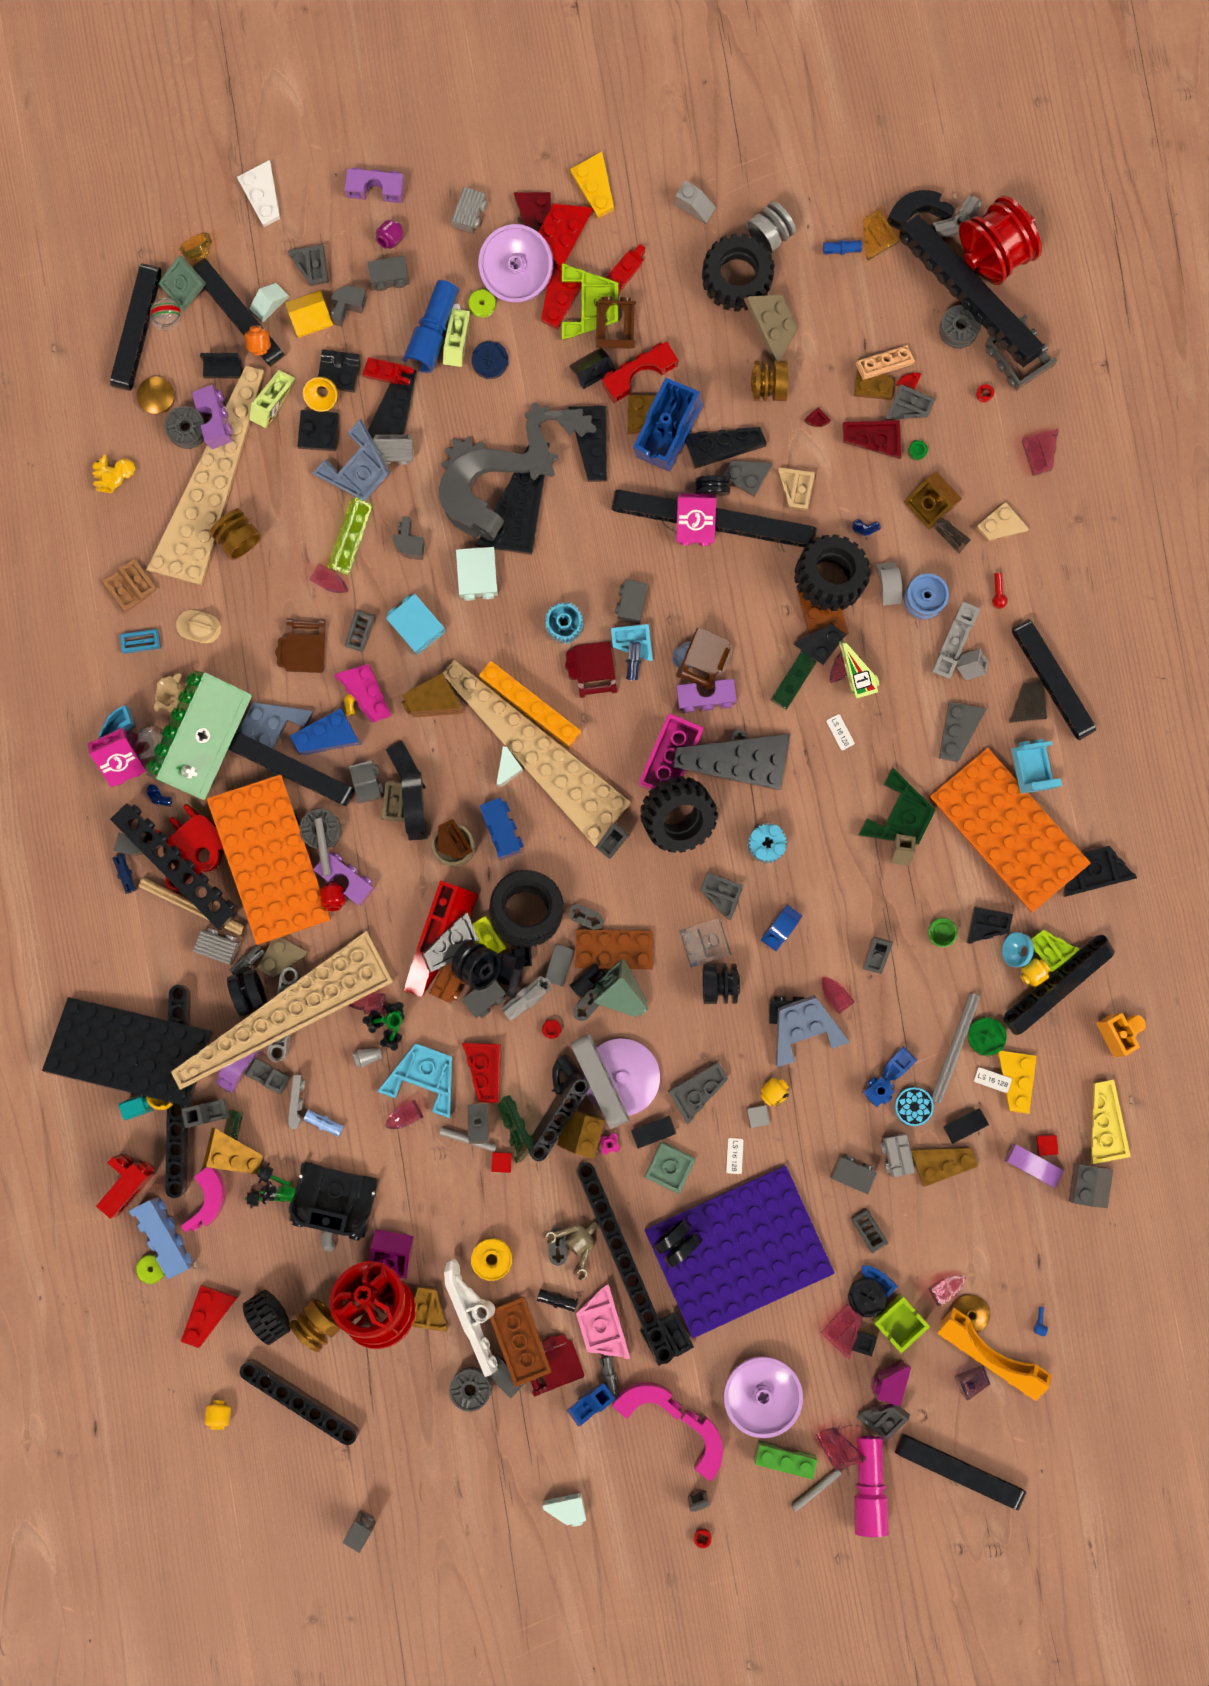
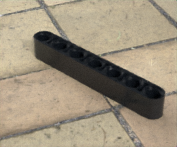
M205 257L192 266L205 281V290L243 335L250 330L251 326H261ZM271 337L270 349L267 350L266 354L260 355L269 367L285 356Z
M143 263L139 266L111 374V387L131 391L133 388L151 319V307L154 306L159 287L158 283L161 280L162 271L160 267Z
M1027 619L1011 628L1014 638L1075 738L1080 741L1096 731L1094 722L1033 622Z
M235 732L228 748L232 752L345 807L348 806L355 792L354 788L240 732Z
M1105 935L1094 937L1055 970L1046 981L1035 987L1004 1014L1003 1020L1012 1034L1019 1035L1025 1032L1113 957L1115 950Z
M250 1359L241 1366L240 1376L245 1381L340 1443L351 1445L357 1439L359 1430L355 1424L260 1362ZM247 1365L254 1368V1374L246 1372ZM263 1376H267L270 1378V1385H265L263 1383ZM279 1387L287 1389L286 1396L279 1393ZM295 1398H301L304 1401V1406H297ZM311 1409H318L320 1411V1416H313L311 1413ZM328 1420H335L337 1423V1427H330L328 1425ZM345 1430H350V1431H352L353 1434H354V1437H353V1438H347V1437L344 1435V1431H345Z
M902 1434L896 1447L895 1453L1014 1510H1020L1027 1493L1022 1488L906 1434Z

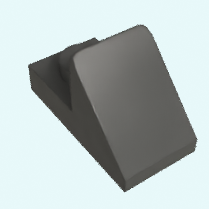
M874 936L869 942V950L863 964V969L882 974L893 941Z

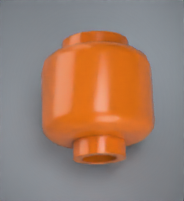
M259 325L251 326L250 330L244 335L246 349L252 355H264L271 347L269 332L266 329H262Z

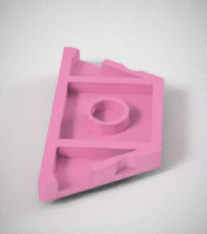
M606 1284L576 1312L587 1352L601 1353L629 1359V1351L609 1284Z

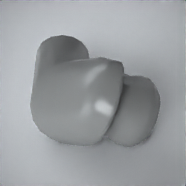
M322 1232L321 1246L323 1250L328 1252L334 1251L336 1247L334 1242H332V1235L334 1233Z

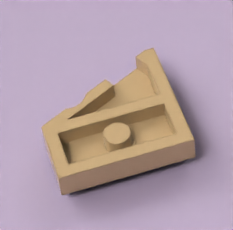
M779 468L778 471L789 508L808 511L815 472Z
M1006 502L976 527L988 542L1019 533L1023 534L1029 530Z

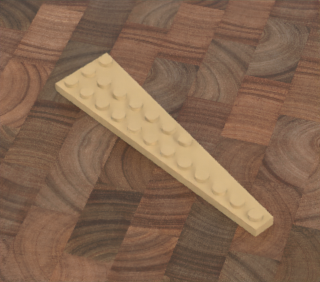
M245 366L226 405L229 414L227 420L233 429V434H231L233 442L215 449L208 445L206 446L147 567L148 572L203 586L216 539L209 534L210 529L224 514L251 422V404L259 395L265 374L264 370Z
M453 660L443 672L446 680L592 845L596 847L631 802L458 662Z
M367 931L174 1069L171 1073L179 1089L181 1090L393 983Z

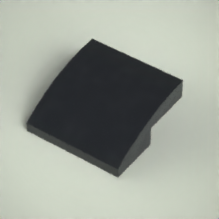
M676 1312L659 1319L672 1349L673 1358L694 1348ZM639 1330L653 1358L655 1359L643 1330ZM658 1330L653 1331L650 1335L651 1340H658L660 1332ZM661 1349L658 1353L660 1359H665L668 1356L667 1349ZM655 1359L658 1366L662 1365Z

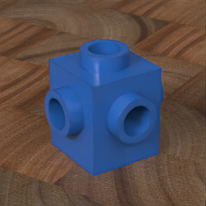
M875 1076L866 1083L867 1087L862 1091L875 1107H878L881 1103L884 1105L893 1098L891 1095L894 1093L892 1090L893 1084L886 1077L883 1079L882 1077L876 1078ZM881 1088V1092L878 1094L877 1090Z

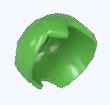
M939 918L929 926V940L937 947H948L956 941L957 928L950 919Z

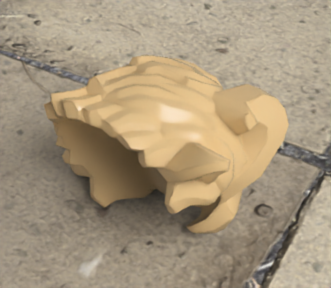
M176 673L173 677L167 676L159 679L154 698L156 700L154 703L156 712L162 708L172 712L174 708H177L179 694L182 690H185L188 684L181 681L183 676L181 673Z

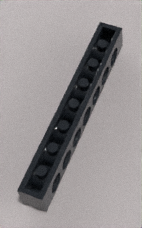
M126 803L110 820L217 929L222 930L238 914L235 911L237 907L229 899L225 901L221 897L223 893L216 886L212 887L208 883L209 878L202 872L199 874L194 869L196 865L190 859L185 860L181 856L183 852L176 845L172 847L167 842L169 838L162 831L158 833L154 829L156 825L148 817L145 819L141 815L142 810L138 806ZM138 819V828L132 829V822ZM151 833L153 839L151 842L146 843L145 836ZM164 846L166 854L160 857L158 850ZM175 860H178L180 863L177 870H173L171 867ZM188 874L193 875V881L190 884L185 882V877ZM202 887H205L207 894L205 897L200 898L198 892ZM215 901H218L220 903V909L214 912L212 910V904Z

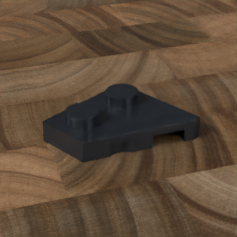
M828 623L822 626L821 629L809 633L808 636L796 640L793 644L824 665L839 645V641L843 640L846 636V633L832 623Z
M974 906L967 943L972 944L979 940L1008 934L1013 914Z

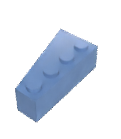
M158 1196L131 1209L129 1213L132 1217L136 1215L139 1224H137L140 1232L143 1231L144 1234H147L149 1248L157 1252L155 1258L167 1279H170L193 1267V1259L191 1254L186 1252L183 1247L184 1240L175 1230V1221L166 1212L167 1205L163 1199L160 1200Z

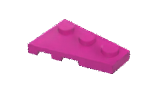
M369 664L334 675L336 680H340L345 686V691L355 698L359 708L372 723L391 716Z

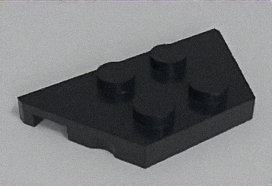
M1110 846L1090 850L1082 854L1091 864L1065 885L1063 895L1064 897L1136 879L1137 876L1125 865L1126 863L1116 855V852Z

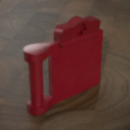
M609 641L574 646L573 650L566 652L565 669L568 671L570 680L578 681L580 698H584L585 695L605 692L618 693L611 643ZM610 679L611 684L584 688L585 682Z
M565 1334L549 1335L544 1341H541L552 1373L543 1376L546 1382L545 1386H540L538 1379L531 1381L534 1397L585 1376L573 1341L567 1340Z

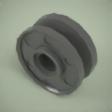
M956 305L945 312L939 325V334L946 345L962 349L970 346L975 341L981 329V324L962 305ZM960 324L964 327V329H959L956 327V325Z
M181 406L169 412L165 419V431L175 445L183 449H192L203 443L204 437L201 425L206 424V421L196 409L189 406ZM190 424V428L187 431H182L184 425Z
M314 809L308 812L301 820L300 835L306 844L319 850L314 819L322 818L328 850L339 842L342 835V824L338 817L330 811Z
M468 1367L460 1370L450 1384L449 1393L452 1402L463 1411L472 1412L479 1410L487 1403L491 1395L492 1386L490 1378L488 1376L485 1377L483 1371L479 1368ZM469 1384L473 1385L476 1392L469 1394L465 1387Z

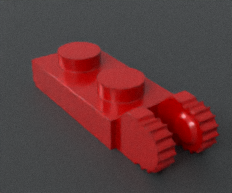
M368 357L362 375L369 379L387 383L409 385L410 380L406 377H401V373L413 374L414 369L409 366Z

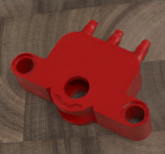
M185 804L183 808L191 818L182 825L174 817H171L169 822L177 831L169 837L167 842L172 847L176 845L183 852L181 856L185 860L190 859L196 865L194 869L199 874L202 871H213L220 865L222 853L224 852L216 825L208 817L198 815L192 807ZM163 846V853L166 854V848ZM203 849H208L210 852V858L206 862L199 860V853ZM178 860L173 861L172 864L176 867L173 870H177L180 863ZM188 874L185 877V882L189 884L193 880L192 874ZM167 877L165 878V884L169 889L179 890L176 886L172 885V882Z

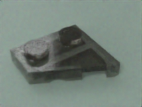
M942 517L933 526L958 553L964 550L971 541L970 538Z
M1043 681L1023 683L1009 723L1046 720L1047 713Z

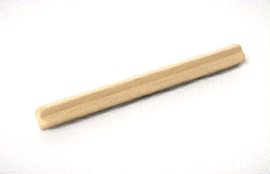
M146 878L141 879L139 883L140 888L207 919L189 899ZM231 920L224 928L241 935L245 927Z

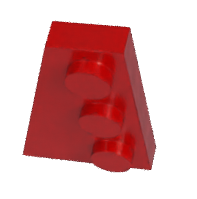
M462 1043L467 1056L468 1067H470L473 1077L472 1081L478 1102L499 1103L501 1044Z
M200 1285L181 1342L200 1348L238 1297L205 1285Z

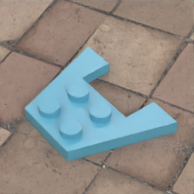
M415 1043L377 1092L396 1098L402 1081L409 1082L438 1093L432 1112L450 1118L452 1056Z

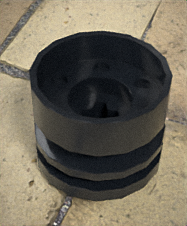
M703 964V1003L717 1004L718 996L722 995L724 1004H728V995H731L732 1004H737L740 993V975L737 965L731 964L730 972H728L727 964H723L722 973H718L716 964Z

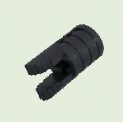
M596 963L592 964L570 984L571 989L580 998L606 975L603 970L598 969L599 966Z

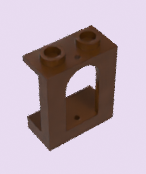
M601 297V300L596 301L595 348H635L634 305L636 301H631V297H620V301L612 300L613 297ZM611 305H618L624 311V340L605 339L606 311Z

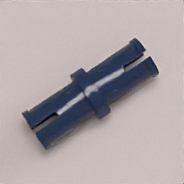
M124 854L113 857L112 860L118 872L117 878L121 880L125 894L136 891L137 888L131 876L132 870H129Z

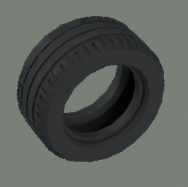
M533 870L512 872L497 883L491 894L489 906L490 922L497 935L503 938L504 941H507V943L520 947L541 945V943H545L549 938H552L560 926L564 909L563 896L556 883L545 874L542 875V873L533 872ZM531 892L538 895L545 902L547 915L541 922L532 926L520 925L508 917L505 910L507 900L517 893Z

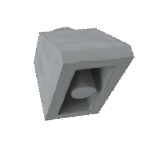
M686 180L675 196V205L705 224L716 210L715 205L703 191Z

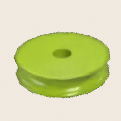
M486 289L474 291L468 300L469 310L476 317L485 318L490 316L496 308L495 296Z
M156 1254L146 1255L138 1261L136 1274L141 1282L154 1284L164 1277L165 1274L155 1258Z

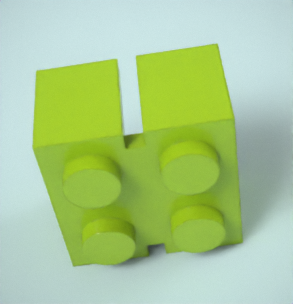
M901 1294L892 1300L879 1315L872 1319L873 1323L901 1354L930 1328L927 1322Z

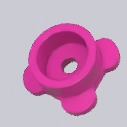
M612 1133L610 1136L600 1137L601 1152L604 1155L620 1150V1146L617 1144L618 1136L615 1133Z

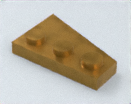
M212 1127L203 1166L258 1174L263 1155Z
M970 1147L911 1150L912 1159L923 1187L978 1167Z

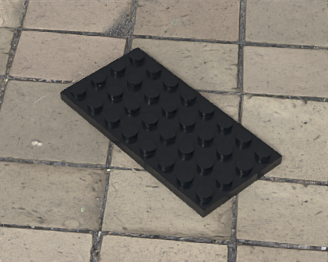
M68 997L42 1071L189 1108L197 1082L180 1090L171 1072L208 1046L213 1032Z

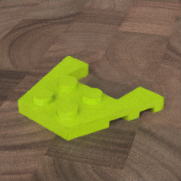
M562 264V282L582 283L581 322H562V340L596 330V301L601 300V297H613L612 300L618 301V282L593 275L567 264ZM618 305L608 307L606 311V326L618 322Z

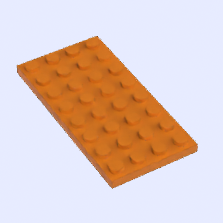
M989 748L984 750L929 797L1031 913L1091 864L1029 793H1020L1018 781Z
M282 776L271 777L207 798L256 945L330 921L328 911L321 906L320 888L306 846L300 835V829Z

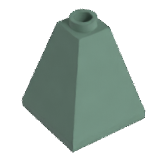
M621 959L606 973L605 977L595 985L594 1002L596 1004L633 1017L642 1016L648 1010L647 999L624 959Z

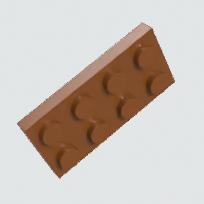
M576 930L575 968H589L592 964L596 963L599 966L598 969H611L621 959H624L629 969L652 970L653 931Z
M525 1297L495 1308V1313L490 1320L514 1386H521L552 1373Z

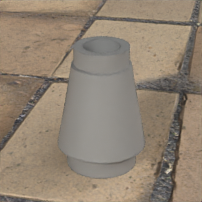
M379 1047L357 1049V1052L352 1053L356 1068H363L378 1059H382Z

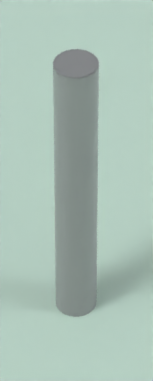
M317 818L314 820L323 876H330L322 818Z
M441 1128L439 1135L469 1144L468 1135ZM490 1142L470 1144L495 1152L497 1147L496 1144Z
M836 1468L791 1505L793 1509L797 1512L840 1477L842 1473Z

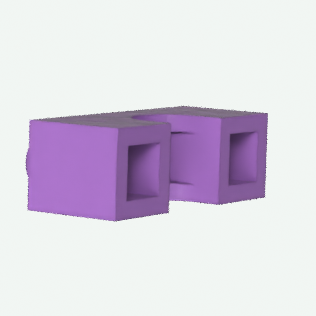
M357 167L347 169L345 193L347 198L366 200L368 189L377 186L382 188L384 202L403 203L404 176L397 171H390L389 173L377 169L367 171Z
M213 385L192 392L196 409L203 416L212 414L210 421L201 425L205 443L212 449L233 442L231 435L233 434V429L227 420L229 414L223 405L224 395L221 390H217Z
M734 679L715 681L714 694L710 697L699 695L696 683L677 685L676 687L679 711L683 710V713L695 712V709L702 708V711L713 710V707L721 706V709L732 708V705L736 704Z
M327 852L331 875L323 876L321 861L313 870L328 882H332L338 875H345L349 880V886L343 894L358 906H361L375 889L371 886L373 882L365 875L363 878L357 875L358 870L351 864H348V866L341 862L343 858L337 853L331 854Z

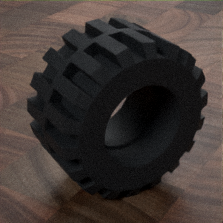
M263 1289L243 1303V1313L248 1325L254 1334L265 1344L271 1345L290 1332V1321L284 1308L269 1291Z

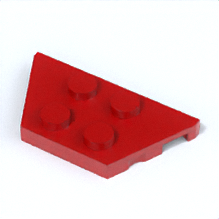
M563 204L552 205L538 232L548 242L558 270L561 271L562 264H565L593 208Z

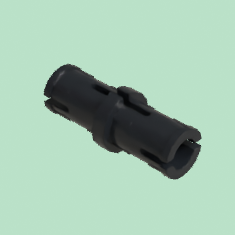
M540 1289L537 1298L538 1302L552 1305L556 1309L559 1307L575 1312L578 1301L562 1296L561 1293L555 1294Z

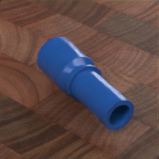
M438 280L436 282L424 316L419 319L420 326L414 328L403 356V362H407V359L420 361V371L423 373H431L444 343L442 334H445L447 331L445 326L459 292L458 287L451 282L445 280Z

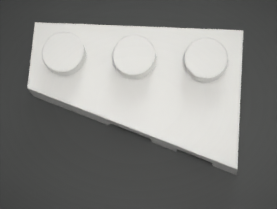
M270 160L238 176L237 179L263 227L279 220L280 214Z

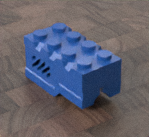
M665 377L648 411L646 422L633 445L637 458L666 471H671L679 451L684 446L687 435L690 434L695 419L698 418L703 408L699 391Z

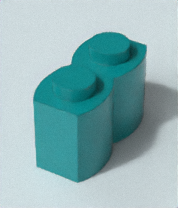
M139 1095L118 1104L122 1118L125 1121L154 1111L148 1105L146 1097Z

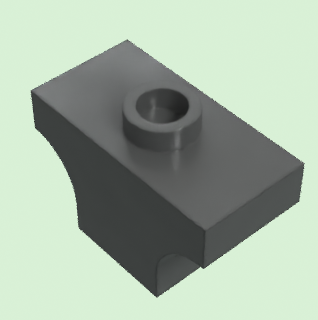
M487 1104L468 1105L469 1144L489 1143L490 1133Z

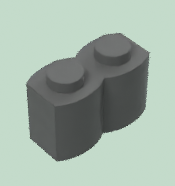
M367 761L349 766L358 803L363 804L382 799L381 794L384 793L382 783L377 781L376 776L379 775L377 764L373 765L372 761Z

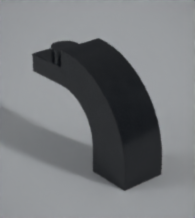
M931 190L914 191L902 197L894 205L886 224L901 230V226L918 213H930L942 220L952 218L955 208L947 202H941L942 194Z
M421 772L402 773L403 812L409 841L428 839Z

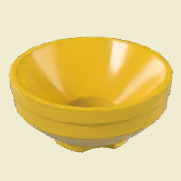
M314 377L304 386L303 397L311 409L324 412L335 405L338 391L335 384L328 378ZM318 387H325L328 391L327 396H320L317 392Z

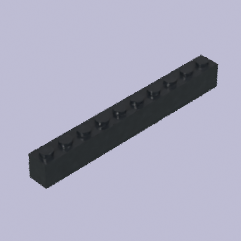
M919 214L901 226L899 238L902 244L906 245L913 255L924 263L926 269L931 271L941 284L945 285L950 294L956 297L962 303L963 308L968 310L975 320L986 328L988 334L999 342L1002 349L1007 350L1016 363H1019L1024 368L1040 356L1044 347L1041 341Z

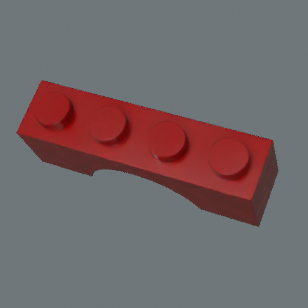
M667 341L663 344L658 343L648 353L643 352L639 354L636 360L623 363L617 371L606 373L602 379V386L614 404L630 395L629 384L635 374L643 370H652L662 376L678 367V359Z

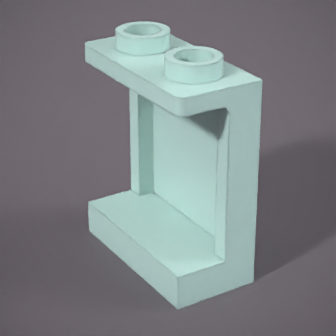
M494 547L456 550L460 598H464L465 601L475 600V597L493 599L494 596H498Z

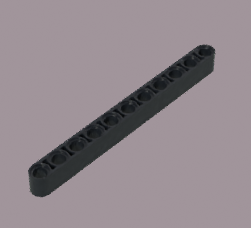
M625 490L614 491L611 510L677 524V500ZM716 508L715 531L802 548H805L816 537L817 528L810 525Z
M174 985L169 990L168 1021L190 1026V990L185 985ZM179 988L184 993L181 999H178L175 994ZM179 1007L183 1010L181 1018H177L175 1015V1011ZM176 1104L167 1109L165 1191L170 1198H178L184 1195L187 1190L188 1128H185L182 1112L179 1116L174 1113ZM175 1125L181 1127L180 1135L174 1133L173 1128ZM175 1144L179 1145L181 1148V1152L179 1155L173 1152V1146ZM174 1164L180 1166L181 1171L179 1174L173 1172ZM173 1184L180 1186L179 1194L173 1192Z
M580 1163L576 1169L578 1179L651 1351L659 1363L667 1364L673 1358L672 1349L595 1168L590 1163ZM585 1165L589 1166L591 1170L587 1177L582 1176L580 1173L581 1168ZM593 1183L598 1186V1192L595 1195H591L588 1192L589 1185ZM599 1202H604L606 1205L603 1213H598L596 1210V1205ZM607 1220H611L614 1224L613 1229L610 1231H606L603 1226ZM615 1238L621 1240V1246L618 1249H613L611 1246V1242ZM628 1257V1266L621 1267L619 1265L620 1258ZM630 1275H635L637 1278L636 1284L628 1285L627 1278ZM642 1293L645 1297L643 1303L636 1304L635 1296ZM646 1312L652 1313V1319L649 1322H644L642 1318ZM658 1330L660 1332L659 1339L656 1341L651 1340V1333ZM661 1349H667L668 1356L665 1359L658 1357Z

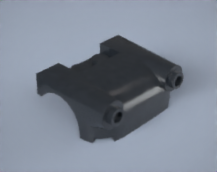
M304 1161L301 1164L295 1195L289 1204V1221H292L293 1226H304L349 1236V1239L360 1241V1238H364L379 1179L326 1168L322 1165Z

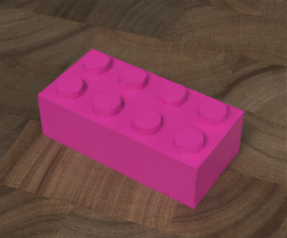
M668 713L638 786L650 791L652 788L655 789L661 781L666 782L668 778L673 777V779H677L678 776H684L686 770L671 767L674 748L696 746L704 728Z

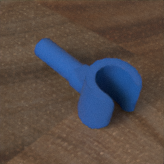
M1039 1307L1038 1320L1034 1326V1332L1040 1336H1046L1048 1327L1042 1325L1044 1307Z

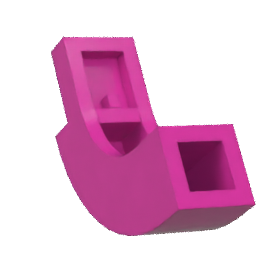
M206 1167L194 1176L203 1189L205 1199L202 1209L181 1226L185 1232L197 1230L202 1226L201 1221L205 1226L210 1225L220 1214L225 1202L226 1192L224 1180L218 1169Z
M652 1382L633 1384L620 1392V1395L612 1402V1407L626 1419L629 1418L638 1406L645 1403L658 1404L676 1420L683 1415L680 1409L682 1406L674 1399L669 1400L672 1397V1391L663 1385Z
M684 1410L681 1420L696 1430L703 1437L705 1443L703 1453L695 1463L694 1468L711 1482L717 1474L723 1458V1445L719 1431L707 1415L700 1421L701 1417L691 1410L689 1413L687 1410Z

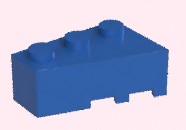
M341 708L290 735L301 755L361 745Z
M500 797L479 805L500 861L522 853L521 848L524 846L520 836L516 837L514 833L517 827L514 819H509L507 812H510L507 801L503 802Z

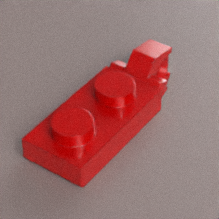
M641 244L634 251L630 249L606 277V279L618 282V294L639 270L644 261L641 257L645 254L646 248Z

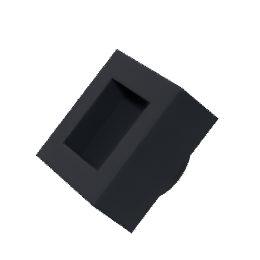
M857 1331L852 1350L872 1357L877 1336Z

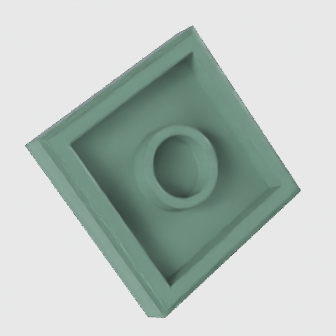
M183 256L177 257L158 283L174 303L179 305L178 307L181 311L187 310L206 285L205 281Z
M660 1142L644 1177L680 1194L696 1158Z

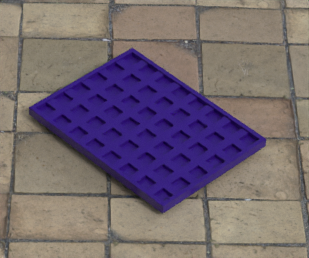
M786 1165L644 1229L692 1338L698 1337L835 1274ZM686 1218L691 1224V1230L688 1234L697 1231L703 1238V1241L690 1255L671 1268L664 1260L665 1255L670 1250L664 1254H659L653 1245L667 1229L681 1219Z

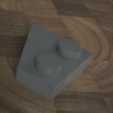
M731 461L723 476L730 477V484L755 497L771 469L772 463Z
M706 873L700 891L728 920H731L743 885Z
M886 1404L859 1411L856 1418L887 1441L909 1420L910 1414L900 1406Z

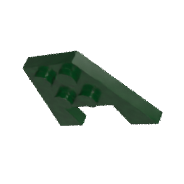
M892 767L883 785L900 793L884 827L867 818L858 836L894 841L896 834L916 837L915 845H918L936 810Z

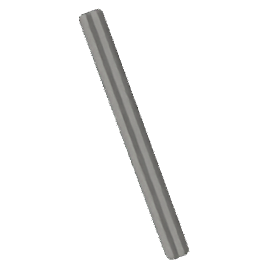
M969 994L931 1097L934 1102L941 1103L980 1000V996L977 994Z

